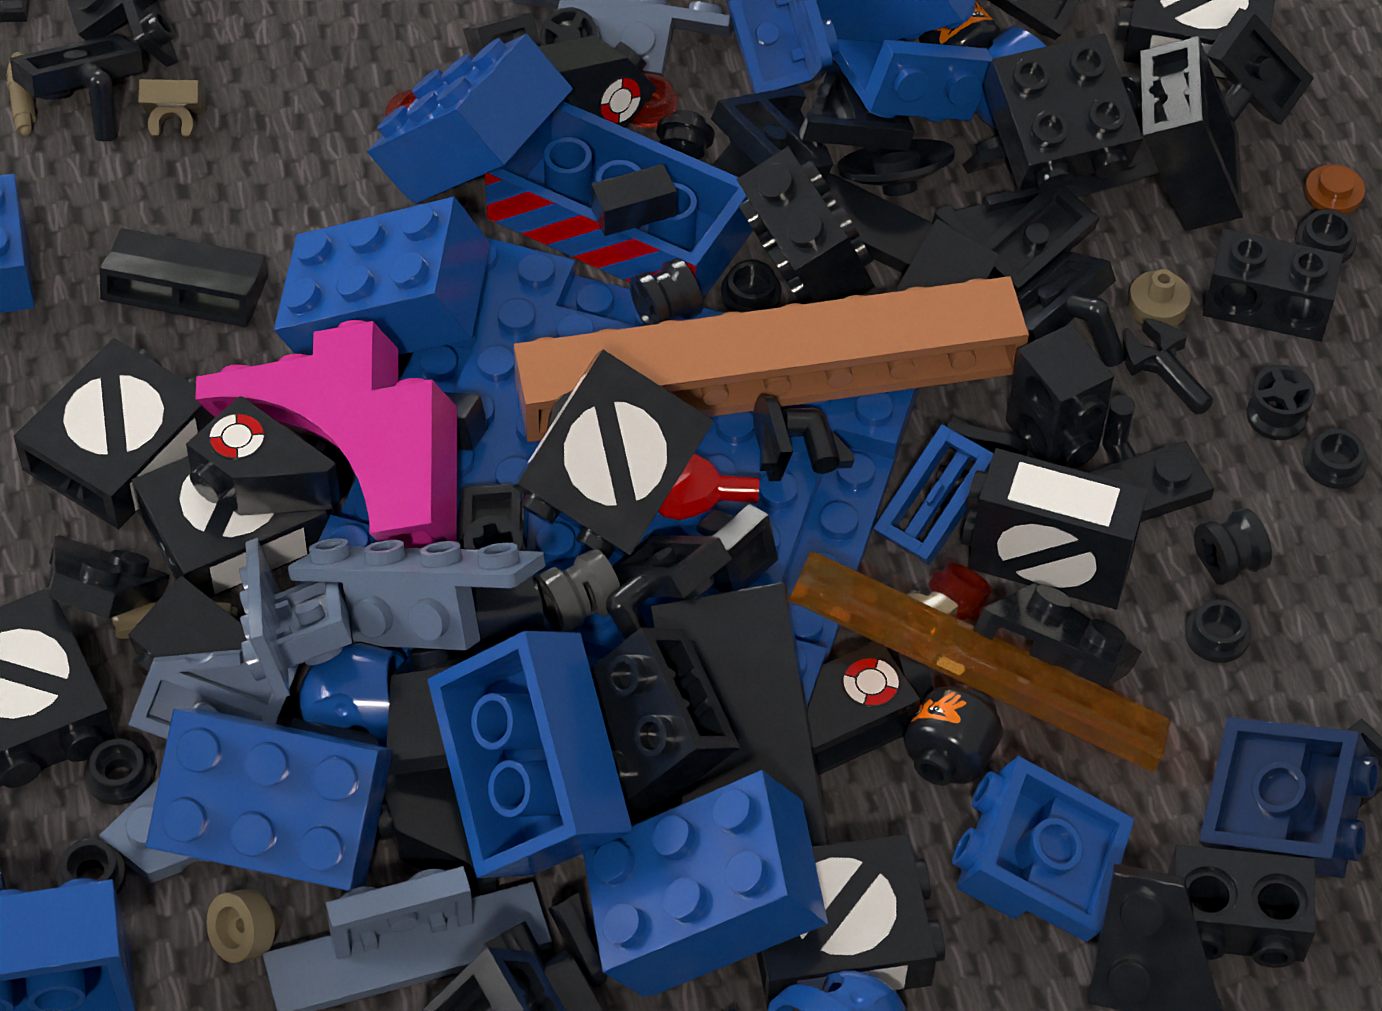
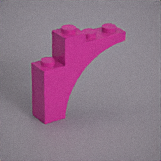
M350 320L339 324L337 328L314 332L313 355L310 356L289 354L281 357L278 362L251 367L247 365H230L223 368L221 372L196 377L195 400L214 417H217L239 396H242L283 426H290L312 433L339 448L348 459L359 480L369 516V534L378 542L400 540L403 541L404 548H423L427 545L444 541L457 542V406L432 379L408 378L398 382V348L373 321Z

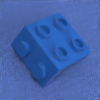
M726 0L753 94L820 81L833 65L832 54L839 53L837 35L830 19H821L816 0Z
M837 39L839 53L832 54L844 76L848 79L870 113L883 118H893L896 115L917 116L935 122H943L946 119L972 120L984 92L982 85L991 61L994 59L986 48L884 40L883 43Z

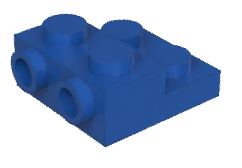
M1020 756L1016 757L998 773L988 772L979 783L972 798V808L981 812L976 829L969 828L963 834L953 853L952 864L962 869L956 889L1014 920L1024 912L1029 911L1085 942L1089 941L1100 933L1114 864L1121 865L1135 819Z

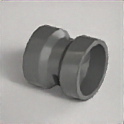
M593 549L577 556L573 566L565 570L553 567L534 577L539 588L543 611L556 632H573L583 626L584 620L594 614L602 617L608 616L606 600L610 594L620 587L611 564L598 549Z

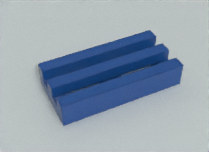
M941 424L874 526L875 534L891 541L900 549L913 554L919 560L929 565L938 555L968 509L966 507L968 495L976 470L988 473L994 454ZM949 447L956 449L955 456L930 491L905 532L898 529L897 526ZM971 459L975 460V464L924 542L918 541Z

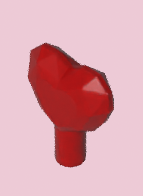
M694 453L658 512L666 518L683 520L709 511L719 501L757 504L760 478L722 475L713 463Z

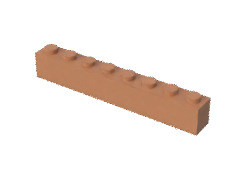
M1011 276L994 279L978 278L957 284L927 288L912 287L904 291L868 296L853 295L832 301L810 304L794 303L780 308L743 313L728 312L714 317L684 321L668 320L655 325L618 330L603 329L589 334L559 338L543 337L530 342L515 343V383L527 442L541 441L547 431L549 413L553 403L561 395L575 388L595 354L602 349L706 416L714 417L754 411L755 402L759 396H775L780 407L1014 375L1017 351L1019 348L1027 345L1029 334Z

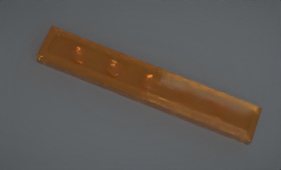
M810 551L791 592L789 601L1154 773L1164 755L1171 722L1169 718L1063 668L1029 655V652L995 636L993 640L975 632L973 626L819 553Z

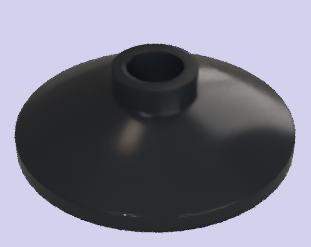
M912 139L909 150L885 149L883 151H870L862 148L839 160L837 164L838 173L841 177L851 181L882 186L883 194L886 196L907 195L918 189L917 180L930 176L950 164L955 159V149L950 143L932 139Z

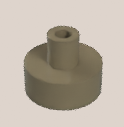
M1159 269L1145 272L1138 276L1131 285L1128 299L1130 313L1141 324L1144 323L1145 318H1149L1174 327L1181 323L1188 313L1191 300L1190 289L1183 279L1169 270Z
M242 889L218 895L212 901L207 913V932L210 943L222 959L231 963L263 956L262 953L268 952L271 948L275 932L281 926V916L278 909L269 905L267 900L253 889Z

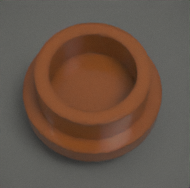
M1336 164L1317 167L1308 175L1305 184V195L1316 210L1331 209L1344 215L1356 210L1361 205L1365 194V185L1361 177L1350 168Z

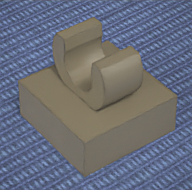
M139 79V104L147 113H151L148 119V129L153 138H161L163 123L170 117H178L182 120L181 133L184 139H191L194 136L196 123L190 113L205 114L206 91L198 80Z

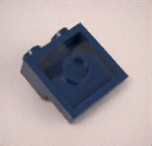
M1228 717L1199 842L1206 848L1315 859V875L1344 879L1348 860L1358 862L1364 852L1366 827L1364 821L1357 820L1361 798H1372L1376 793L1379 781L1378 759L1370 757L1371 752L1359 731Z

